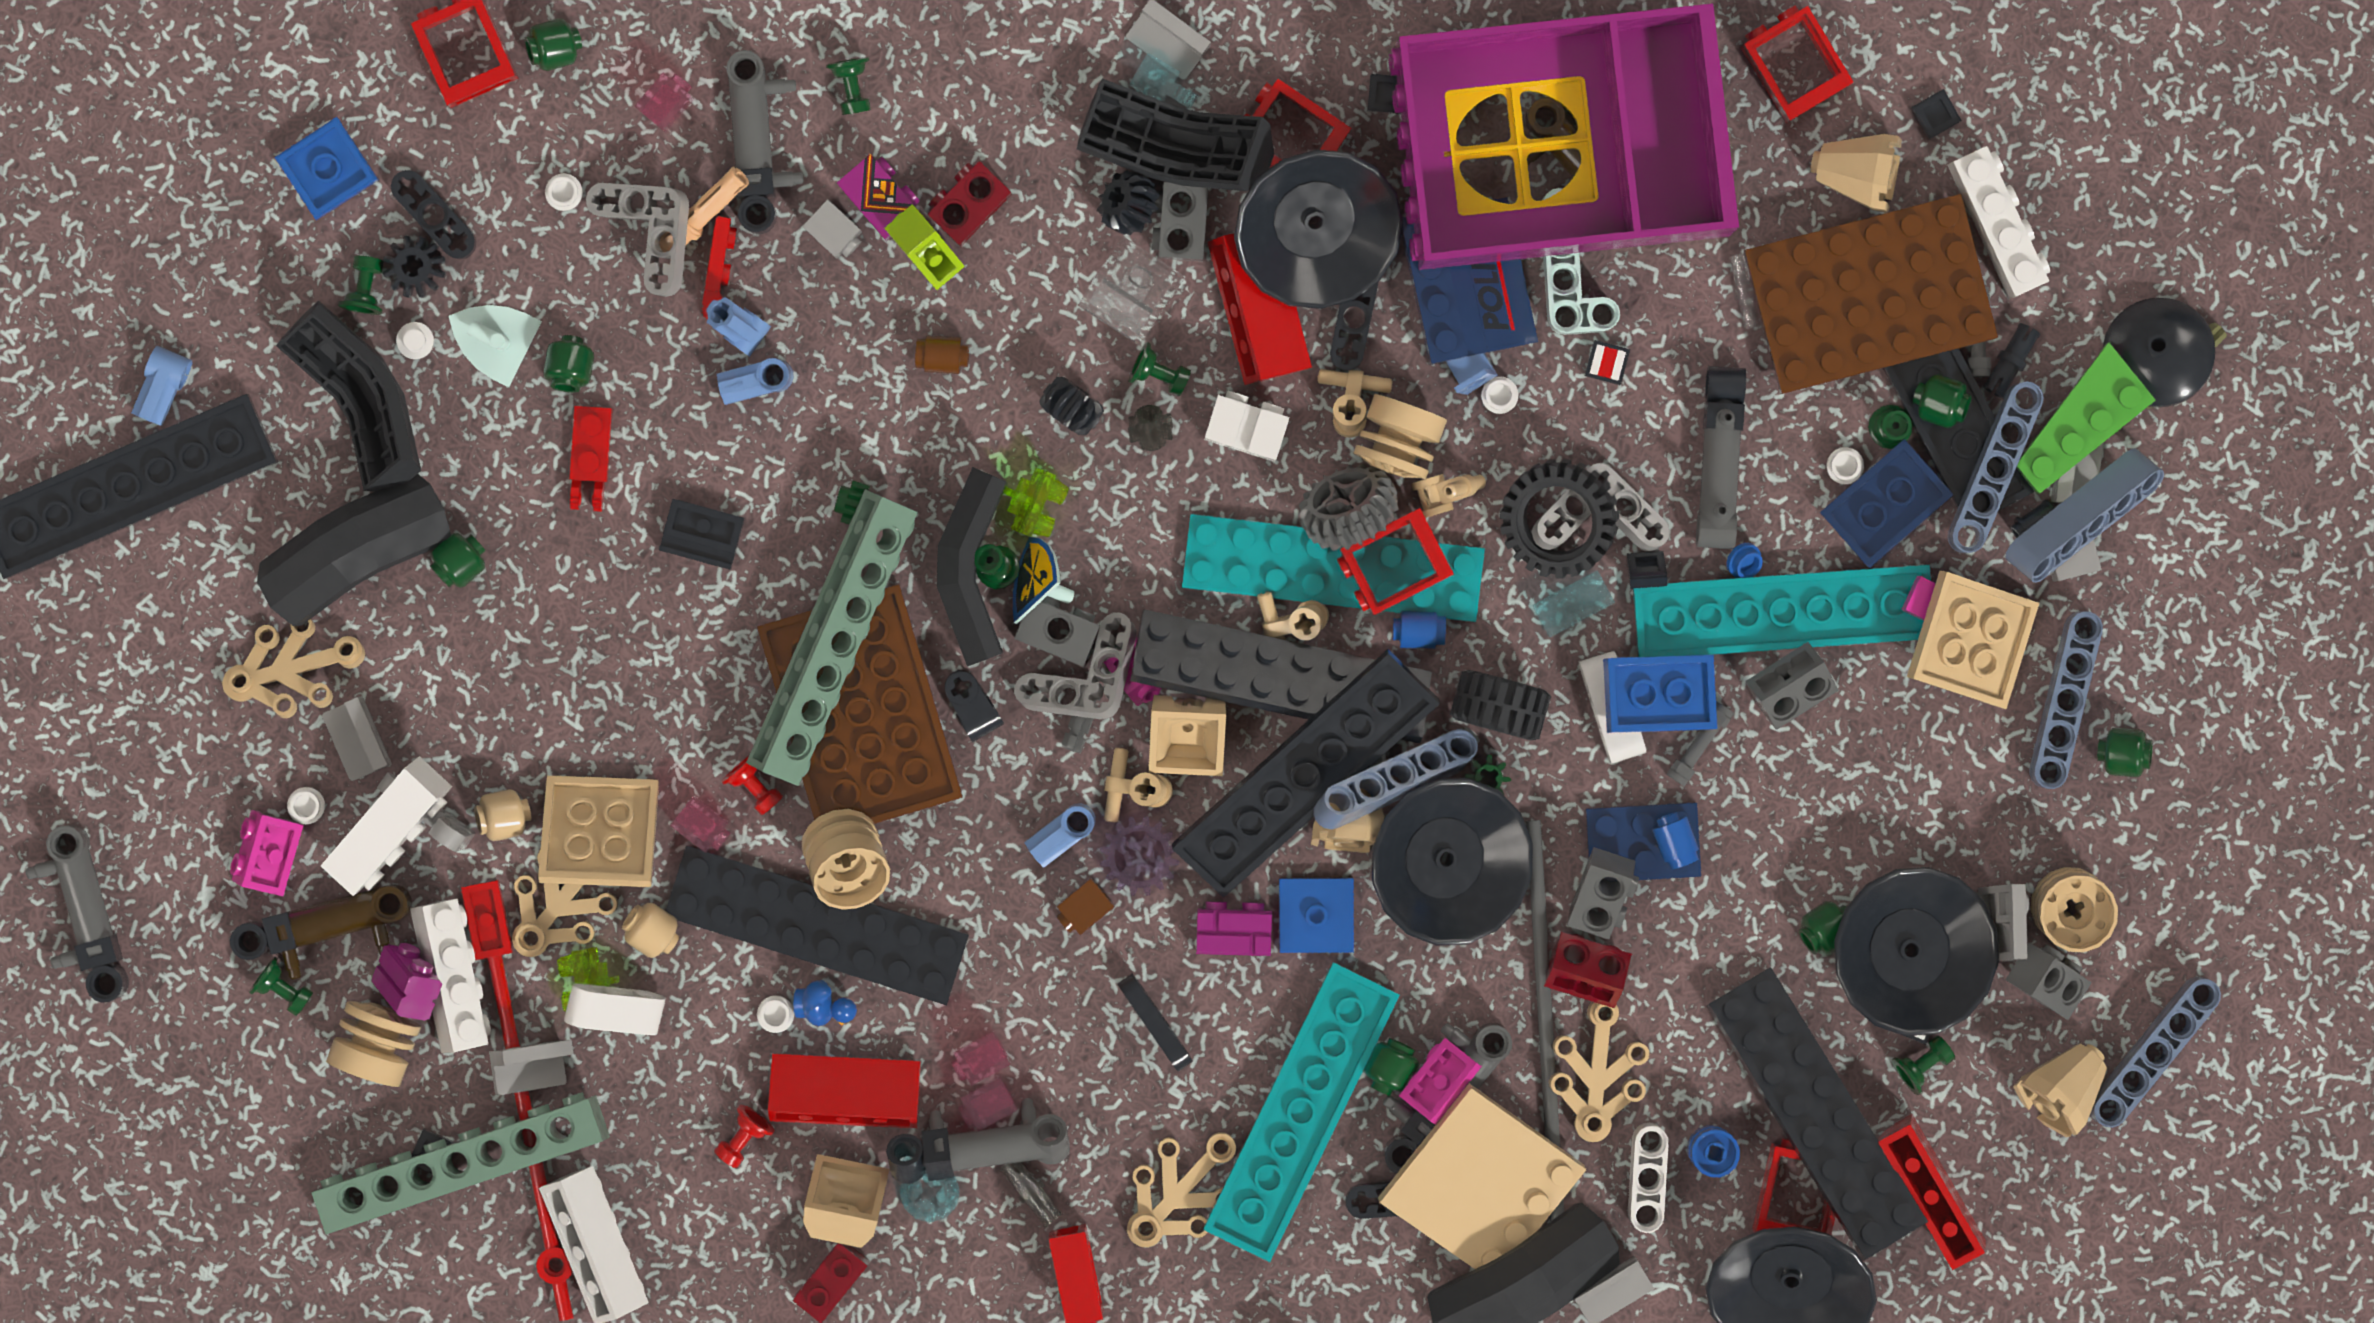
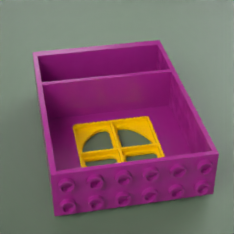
M1713 3L1400 36L1394 48H1391V53L1388 54L1390 76H1397L1398 85H1395V90L1392 91L1394 112L1401 113L1402 122L1399 123V128H1397V143L1399 150H1405L1406 153L1404 164L1401 165V178L1403 187L1410 188V197H1408V202H1405L1407 224H1414L1415 234H1412V239H1409L1410 255L1412 261H1418L1419 270L1729 237L1739 228ZM1525 91L1537 92L1558 101L1575 118L1578 127L1577 132L1567 136L1528 139L1524 135L1520 104L1521 93ZM1496 94L1503 95L1507 101L1510 139L1507 142L1460 146L1457 143L1456 134L1466 114L1486 98ZM1577 149L1581 154V164L1573 179L1555 195L1542 201L1534 200L1530 190L1527 164L1528 155L1537 152ZM1499 156L1511 157L1514 162L1517 201L1513 204H1505L1484 197L1465 181L1460 172V163L1471 159Z

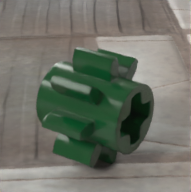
M854 480L852 481L851 488L841 485L834 507V512L843 514L840 522L850 525L865 489L869 491L870 485Z
M1487 755L1486 764L1480 765L1477 761L1472 760V765L1476 768L1474 774H1466L1464 778L1480 782L1482 780L1481 770L1485 769L1488 772L1495 770L1497 772L1494 776L1496 784L1493 788L1498 789L1504 795L1500 786L1502 782L1511 781L1510 777L1503 776L1501 772L1505 768L1506 763L1501 762L1497 766L1492 765L1491 755Z

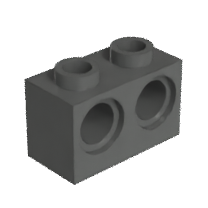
M1164 182L1163 191L1156 190L1160 194L1159 198L1155 201V205L1159 210L1154 211V213L1162 214L1161 228L1153 227L1152 250H1159V259L1203 262L1208 188L1181 186ZM1183 193L1189 196L1192 201L1190 210L1186 213L1173 211L1170 206V200L1174 195ZM1176 230L1185 232L1189 237L1188 246L1180 251L1172 249L1167 242L1170 233Z
M1809 642L1746 680L1759 708L1776 730L1839 691L1825 662Z
M1593 847L1570 906L1567 926L1610 939L1614 927L1621 928L1627 912V907L1623 906L1626 896L1633 898L1639 881V877L1634 875L1636 861ZM1613 877L1616 878L1618 881L1610 882L1605 880L1604 878ZM1600 907L1605 909L1606 911L1597 912L1592 908Z
M2030 942L2027 945V959L2018 960L2006 978V981L2067 1020H2069L2092 983L2080 975L2083 969L2081 966L2066 958L2059 951L2045 944L2043 949H2040Z

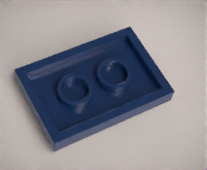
M1904 439L1824 508L1820 514L1870 569L1950 500L1954 494Z
M1697 802L1585 809L1588 860L1593 847L1636 861L1634 875L1638 876L1639 880L1701 877ZM1677 812L1679 817L1687 816L1699 847V850L1696 851L1699 860L1671 870L1669 863L1663 860L1652 828L1658 826L1656 819ZM1613 877L1604 878L1605 880L1610 882L1618 881L1616 878Z

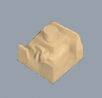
M1154 695L1151 710L1149 773L1223 776L1226 727L1225 701L1206 698L1205 702L1201 699L1177 698L1173 700L1172 696Z
M817 1154L803 1216V1223L810 1237L862 1248L874 1236L890 1169Z

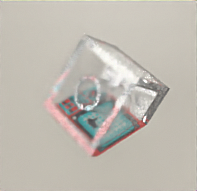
M1123 237L1094 277L1078 306L1140 346L1184 281L1185 276Z

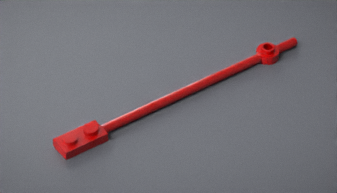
M494 880L461 887L475 960L488 959L505 1049L520 1047L502 955L513 953V947L500 881ZM529 1091L514 1093L519 1121L529 1118L527 1111L532 1109ZM524 1128L522 1130L524 1144L528 1147H534L537 1141L535 1133L530 1129ZM543 1162L529 1166L545 1250L537 1259L536 1268L540 1278L552 1284L559 1321H565L574 1318L566 1281L573 1271L563 1247L559 1246L557 1231L539 1190L540 1187L547 1184ZM552 1258L562 1260L563 1268L561 1270L555 1271L550 1267V1260Z

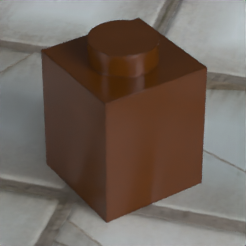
M1090 877L1057 905L1060 913L1056 917L1069 933L1076 930L1081 935L1111 911L1115 905L1095 880Z

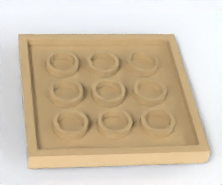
M1469 1083L1379 1195L1378 1199L1389 1210L1472 1268L1477 1269L1517 1247L1535 1234L1584 1174L1586 1168L1580 1161Z

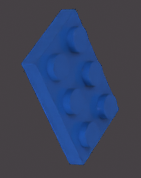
M1714 655L1603 659L1607 733L1717 729Z

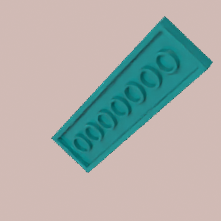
M1190 514L1182 588L1258 596L1260 593L1264 594L1266 591H1269L1274 599L1300 602L1314 600L1326 605L1361 609L1353 593L1359 589L1354 577L1351 576L1346 579L1337 562V558L1342 556L1340 550L1333 551L1330 547L1322 549L1318 543L1313 544L1303 527ZM1382 537L1353 552L1377 602L1434 574L1417 540ZM1438 543L1454 575L1383 610L1394 613H1401V611L1436 612L1437 616H1446V619L1476 622L1485 548Z
M1930 565L1667 583V586L1634 588L1637 656H1691L1797 649L1807 642L1812 647L1918 640L1924 621L1901 609L1917 576H1922L1931 581Z
M1332 962L1203 1227L1204 1231L1268 1262L1271 1261L1400 996L1399 994Z

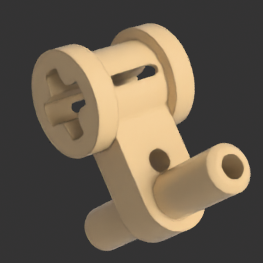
M1320 369L1318 374L1319 384L1346 387L1345 395L1339 397L1333 406V426L1336 432L1348 438L1360 435L1361 431L1366 427V405L1361 399L1362 390L1390 393L1392 390V379L1364 375V371L1349 370L1347 373ZM1347 411L1354 412L1352 420L1345 419Z
M1441 474L1412 483L1411 485L1413 491L1417 490L1423 508L1422 512L1425 518L1453 510L1452 502L1474 495L1477 490L1485 487L1486 480L1482 475L1471 476L1466 474L1445 481L1444 475Z
M1266 591V593H1260L1257 596L1264 618L1262 628L1265 636L1285 640L1284 635L1292 633L1298 639L1311 640L1328 623V609L1325 604H1321L1318 601L1309 600L1302 602L1292 614L1278 617L1272 593ZM1306 614L1308 619L1314 618L1315 623L1312 625L1310 620L1304 621L1302 617Z
M1115 748L1111 774L1106 776L1104 791H1108L1104 820L1110 822L1119 821L1122 794H1130L1132 800L1141 806L1154 808L1165 806L1172 797L1173 788L1171 782L1163 775L1140 773L1132 780L1125 779L1129 751L1128 749ZM1147 787H1155V794H1148Z

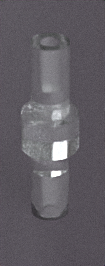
M1744 253L1730 256L1735 280V285L1732 286L1735 301L1739 300L1744 329L1757 327L1759 324L1753 299L1755 294L1752 282L1749 279Z

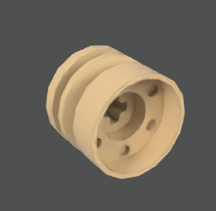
M1374 394L1366 417L1380 426L1379 432L1361 431L1360 437L1373 442V448L1370 449L1356 445L1353 454L1361 457L1370 466L1384 470L1387 473L1402 478L1409 477L1426 480L1429 470L1415 465V459L1418 458L1428 462L1433 461L1434 456L1421 449L1420 445L1422 441L1439 443L1447 419L1404 402Z
M851 809L833 810L819 816L807 827L802 837V853L809 869L814 890L821 901L830 907L842 910L854 909L873 902L884 892L890 880V867L872 819L862 812Z
M2063 867L2049 872L2038 882L2031 898V913L2035 925L2056 946L2069 952H2087L2100 947L2111 937L2117 925L2118 906L2113 893L2097 877L2081 868ZM2070 899L2078 903L2075 906L2077 912L2074 915L2065 911L2068 908L2066 902Z
M347 1001L344 1011L359 1020L346 1018L340 1020L339 1025L352 1033L353 1037L352 1039L334 1038L326 1062L339 1070L365 1080L387 1086H401L408 1062L394 1054L396 1049L413 1050L415 1043L401 1036V1033L418 1036L421 1025L409 1018L398 1016L392 1008L380 1004Z

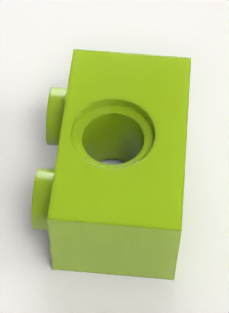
M913 204L904 212L898 214L884 228L936 290L965 267Z

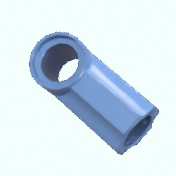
M726 297L721 300H713L706 309L708 313L707 323L724 335V339L749 357L771 328L770 325L745 307L744 309L740 308Z
M156 346L148 359L144 371L146 379L131 413L163 426L177 390H181L188 376L186 375H189L192 360Z
M769 358L759 363L717 373V383L724 405L773 392H782L789 388L794 379L791 366L786 361L776 358ZM773 365H779L784 372L783 380L776 386L769 384L766 379V372Z
M1082 803L1073 804L1024 843L1033 857L1044 868L1082 838L1090 834L1096 822L1095 814L1088 805ZM1076 811L1084 813L1088 818V827L1082 831L1073 830L1068 823V817L1071 813Z

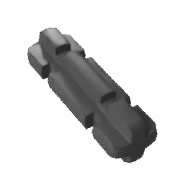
M1071 716L1068 724L1071 730L1069 733H1065L1062 747L1080 753L1086 741L1083 736L1085 733H1089L1094 718Z

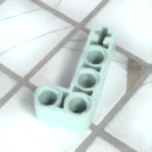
M1563 188L1552 189L1542 200L1555 195ZM1579 253L1543 257L1547 320L1553 331L1564 335L1598 333L1608 331L1617 324L1620 318V310L1615 301L1605 297L1582 298ZM1565 270L1570 273L1573 280L1570 289L1560 290L1556 288L1553 283V275L1556 271ZM1596 305H1605L1611 310L1612 318L1608 324L1599 325L1594 321L1592 312ZM1568 307L1573 311L1575 321L1571 327H1562L1556 322L1555 313L1558 308Z

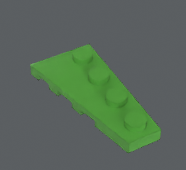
M2109 342L2105 344L2099 355L2080 377L2078 383L2062 401L2056 412L2019 459L2016 467L2037 494L2043 492L2155 401L2154 397Z

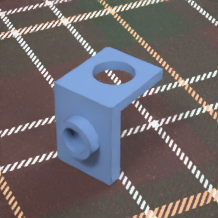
M1485 353L1446 362L1459 385L1454 387L1456 393L1467 395L1498 376Z

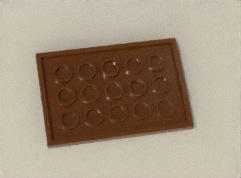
M1961 194L1744 250L1780 395L1998 338Z
M900 584L885 588L884 598L880 605L876 607L870 621L869 633L862 640L855 655L854 667L846 676L842 685L840 699L832 709L825 724L824 736L817 743L811 756L810 768L807 774L802 777L814 820L833 810L851 809L864 813L876 824L963 798ZM853 598L848 602L846 611L852 607ZM812 610L757 626L776 693ZM838 633L832 638L831 645L837 641ZM824 667L818 671L817 679L823 674ZM809 701L803 705L802 713L807 710ZM794 735L790 737L791 743L794 740Z

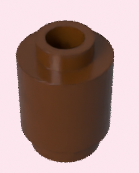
M926 335V339L917 338L915 368H923L924 372L960 374L961 367H968L969 345H963L962 337Z

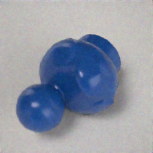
M824 980L813 981L806 988H797L795 990L793 999L795 1017L806 1018L812 1025H826L832 1017L840 1025H844V1023L852 1021L857 1014V1007L849 998H839L833 1003L831 988Z

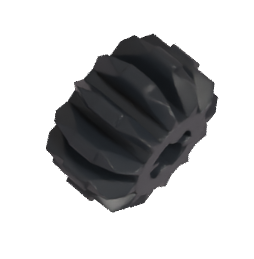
M1126 170L1121 174L1114 173L1111 183L1104 182L1106 188L1104 194L1098 196L1102 203L1096 211L1102 216L1101 222L1108 228L1123 235H1131L1133 232L1142 233L1144 224L1152 223V213L1159 210L1154 204L1160 196L1154 189L1155 183L1134 171Z
M404 236L403 243L405 249H402L396 243H392L390 247L397 254L396 258L384 256L383 261L393 264L394 268L385 270L383 275L386 278L397 276L391 283L390 288L396 291L404 285V297L410 298L415 286L418 296L424 298L426 297L425 284L434 291L439 289L438 284L432 280L434 275L440 278L446 277V272L435 269L436 265L444 264L446 258L444 256L432 258L438 251L439 246L433 243L425 249L426 237L419 236L414 247L411 237ZM416 257L415 260L423 262V267L418 269V275L413 277L414 273L406 271V267L411 265V258Z
M1056 377L1051 384L1049 383L1039 400L1041 407L1047 413L1078 435H1087L1092 428L1094 429L1104 412L1103 406L1099 401L1065 377Z

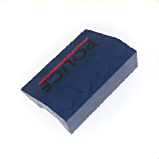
M1508 197L1494 199V201L1509 204ZM1402 217L1403 228L1401 234L1429 365L1538 342L1521 259L1419 270L1418 261L1411 260L1409 239H1412V234H1415L1414 224H1407L1406 217Z

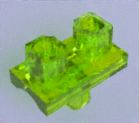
M1035 468L1030 481L1020 477L1015 490L1005 487L1003 494L1012 497L1007 511L1016 515L1011 529L1029 537H1032V534L1049 537L1054 528L1055 519L1041 512L1046 500L1062 505L1069 487L1055 479V474L1039 468Z
M597 947L571 951V954L557 959L560 976H574L575 984L609 987V984L620 982L619 975H608L607 962H599ZM565 991L562 994L561 999L564 1012H566L571 991Z

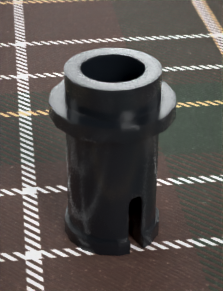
M2045 499L2022 518L2016 517L2014 524L2010 526L2014 536L2018 538L2054 509L2053 505Z

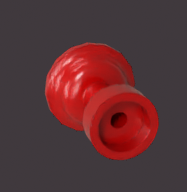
M748 755L730 770L721 782L723 785L728 783L733 787L743 784L757 799L754 808L762 816L782 799L783 795L776 787L768 790L754 775L757 769L746 763Z
M741 1104L737 1108L739 1113L737 1122L740 1129L729 1143L721 1141L714 1149L715 1154L733 1168H738L744 1160L741 1150L751 1137L762 1138L765 1135L771 1136L775 1131L773 1126L752 1108Z

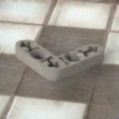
M598 183L592 186L587 193L586 205L593 215L614 219L649 221L644 269L645 287L650 293L664 297L677 293L681 287L689 214V200L686 194L681 190L658 186ZM640 192L644 197V206L641 211L635 213L631 208V199L636 193ZM606 196L619 198V205L600 204V199ZM656 200L675 201V207L670 209L656 207ZM670 232L673 236V246L669 251L663 252L660 248V238L664 233ZM659 258L671 259L670 264L659 263ZM658 276H668L667 283H658Z
M1602 463L1593 464L1587 469L1588 472L1592 473L1595 470L1604 477L1605 480L1602 484L1607 481L1611 487L1608 490L1610 496L1615 495L1616 500L1619 498L1628 499L1633 505L1632 516L1625 517L1619 514L1616 526L1637 547L1644 551H1655L1664 545L1670 534L1666 521L1611 467ZM1567 489L1536 521L1532 530L1533 540L1543 549L1551 550L1557 548L1590 516L1591 511L1588 504L1575 491ZM1575 497L1582 502L1583 513L1581 515L1575 516L1568 512L1565 505L1567 498ZM1642 513L1645 518L1634 527L1631 523L1639 518ZM1558 518L1565 522L1555 531V536L1550 538L1545 536L1546 527L1551 526ZM1653 526L1657 530L1655 533L1656 538L1648 540L1645 537L1647 529Z
M1118 612L1107 615L1102 620L1087 680L1028 673L1021 676L1015 684L1014 694L1016 699L1026 709L1032 711L1094 719H1108L1114 716L1120 707L1136 640L1137 630L1135 625L1125 614ZM1121 624L1125 632L1118 633L1115 639L1111 631L1117 630ZM1115 644L1121 649V651L1114 648ZM1111 657L1118 658L1119 666L1115 672L1111 674H1103L1101 672L1102 663L1106 659ZM1099 681H1101V682H1103V683H1106L1105 689H1104V687L1099 683ZM1034 685H1036L1040 691L1049 693V699L1044 694L1034 693L1030 699L1025 693L1027 690H1033ZM1074 688L1076 690L1075 699L1067 705L1059 704L1058 697L1062 690ZM1104 692L1109 701L1102 702L1099 708L1094 701L1095 699H1101Z
M387 772L377 788L383 793L397 776ZM444 809L434 818L427 815L423 820L424 823L432 827L428 833L439 843L454 852L465 849L476 834L471 828Z

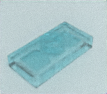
M1598 570L1531 606L1548 637L1551 638L1615 602Z

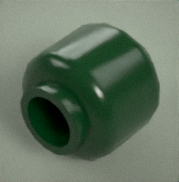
M562 18L533 25L530 28L529 36L524 38L525 49L530 63L538 65L543 71H550L574 64L577 58V50L582 49V40L576 27L570 28L569 24Z
M564 335L561 340L548 345L543 376L551 383V388L561 392L575 393L579 392L581 387L589 384L593 369L594 352L590 347L583 344L584 340L582 338Z
M1939 374L1931 376L1926 384L1920 382L1913 398V403L1919 405L1918 414L1920 419L1945 428L1954 426L1956 422L1962 423L1971 402V395L1967 394L1966 385L1963 382Z
M452 533L448 539L431 552L433 563L430 567L449 588L453 584L456 587L463 588L485 569V561L481 555L486 550L472 534L465 539L459 533Z
M2112 728L2108 732L2106 740L2099 739L2097 761L2104 762L2105 770L2109 775L2140 777L2144 769H2150L2153 741L2148 740L2145 732L2140 729Z
M1825 901L1802 917V928L1798 932L1804 945L1811 953H1820L1823 956H1830L1835 953L1834 939L1846 908L1845 905L1839 907L1831 901Z
M1389 1038L1387 1042L1377 1043L1364 1069L1367 1077L1373 1080L1370 1087L1388 1096L1391 1095L1393 1090L1402 1092L1419 1066V1061L1414 1056L1416 1050L1392 1038Z

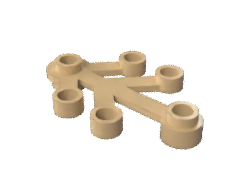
M310 619L307 621L309 627L304 632H298V626L291 625L292 633L272 666L259 669L269 649L275 648L280 641L279 633L274 627L263 625L255 633L256 644L244 664L235 665L225 673L222 682L223 689L227 696L234 701L243 702L254 698L273 708L275 713L281 718H290L297 711L296 701L288 694L277 695L262 685L278 681L309 698L316 707L324 708L332 702V691L327 685L323 683L314 684L298 674L339 663L348 669L356 668L365 658V649L356 638L345 636L340 638L333 648L294 659L305 640L315 632V624ZM265 632H273V638L270 642H262V635ZM346 645H352V653L348 656H343L341 654L342 648ZM246 677V683L243 687H235L237 678ZM325 690L326 697L321 701H316V692ZM286 700L290 701V708L287 711L281 712L279 710L280 703Z
M540 851L537 855L538 863L540 861ZM530 875L520 876L514 883V890L519 895L522 923L513 932V946L521 955L535 957L542 954L549 944L576 941L579 944L589 943L595 936V929L589 922L582 921L573 928L549 929V927L560 916L597 912L602 915H610L618 908L616 896L607 892L599 895L597 898L572 900L583 885L565 884L560 890L559 884L544 883L546 908L536 919L533 894L537 890V882ZM527 879L532 883V890L529 893L520 891L519 883L521 880ZM603 897L612 899L613 908L610 911H605L600 907V900ZM579 926L589 928L590 936L588 939L582 940L577 936ZM533 931L537 934L538 941L535 945H529L525 942V934L527 932Z
M1591 1002L1587 1009L1588 1018L1595 1025L1591 1067L1578 1053L1576 1043L1571 1037L1566 1035L1558 1036L1552 1045L1554 1053L1564 1058L1588 1087L1587 1104L1572 1088L1573 1081L1569 1075L1557 1072L1549 1079L1550 1089L1557 1095H1560L1576 1114L1574 1126L1577 1134L1589 1142H1598L1607 1137L1612 1127L1611 1118L1631 1101L1638 1102L1644 1098L1646 1093L1644 1084L1637 1079H1628L1623 1083L1622 1091L1603 1105L1604 1090L1634 1065H1642L1649 1058V1049L1646 1045L1640 1042H1632L1627 1046L1625 1053L1606 1068L1610 1026L1614 1025L1618 1020L1619 1009L1617 1005L1615 1008L1609 1007L1611 1011L1610 1017L1606 1020H1601L1598 1012L1605 1005ZM1563 1040H1568L1571 1045L1569 1052L1565 1054L1560 1053L1558 1049L1559 1043ZM1635 1047L1643 1049V1056L1639 1060H1634L1631 1056V1052ZM1559 1077H1564L1567 1080V1086L1563 1090L1555 1088V1081ZM1634 1083L1638 1084L1640 1087L1639 1094L1635 1097H1630L1628 1095V1087ZM1597 1117L1600 1121L1598 1129L1589 1130L1587 1125L1589 1119Z
M1225 1132L1213 1134L1207 1141V1152L1178 1183L1176 1157L1180 1152L1179 1143L1171 1137L1162 1139L1159 1142L1160 1144H1158V1154L1162 1158L1163 1199L1153 1210L1150 1185L1155 1179L1154 1170L1145 1164L1139 1165L1134 1169L1133 1181L1137 1185L1138 1212L1131 1216L1127 1225L1128 1236L1134 1244L1140 1247H1151L1157 1244L1163 1235L1190 1234L1195 1238H1201L1207 1234V1231L1204 1230L1200 1233H1195L1191 1229V1223L1194 1220L1198 1219L1206 1223L1207 1219L1202 1215H1193L1189 1220L1164 1219L1174 1209L1214 1207L1216 1196L1221 1192L1222 1188H1218L1214 1192H1189L1217 1162L1225 1163L1234 1157L1236 1144L1232 1136ZM1218 1140H1224L1228 1144V1150L1223 1154H1219L1214 1150V1144ZM1167 1142L1173 1143L1176 1146L1175 1153L1170 1156L1163 1154L1161 1150L1163 1144ZM1142 1169L1148 1170L1151 1174L1150 1180L1146 1183L1139 1182L1136 1177L1138 1171ZM1147 1221L1152 1224L1153 1230L1150 1234L1143 1235L1139 1232L1138 1227L1142 1222Z

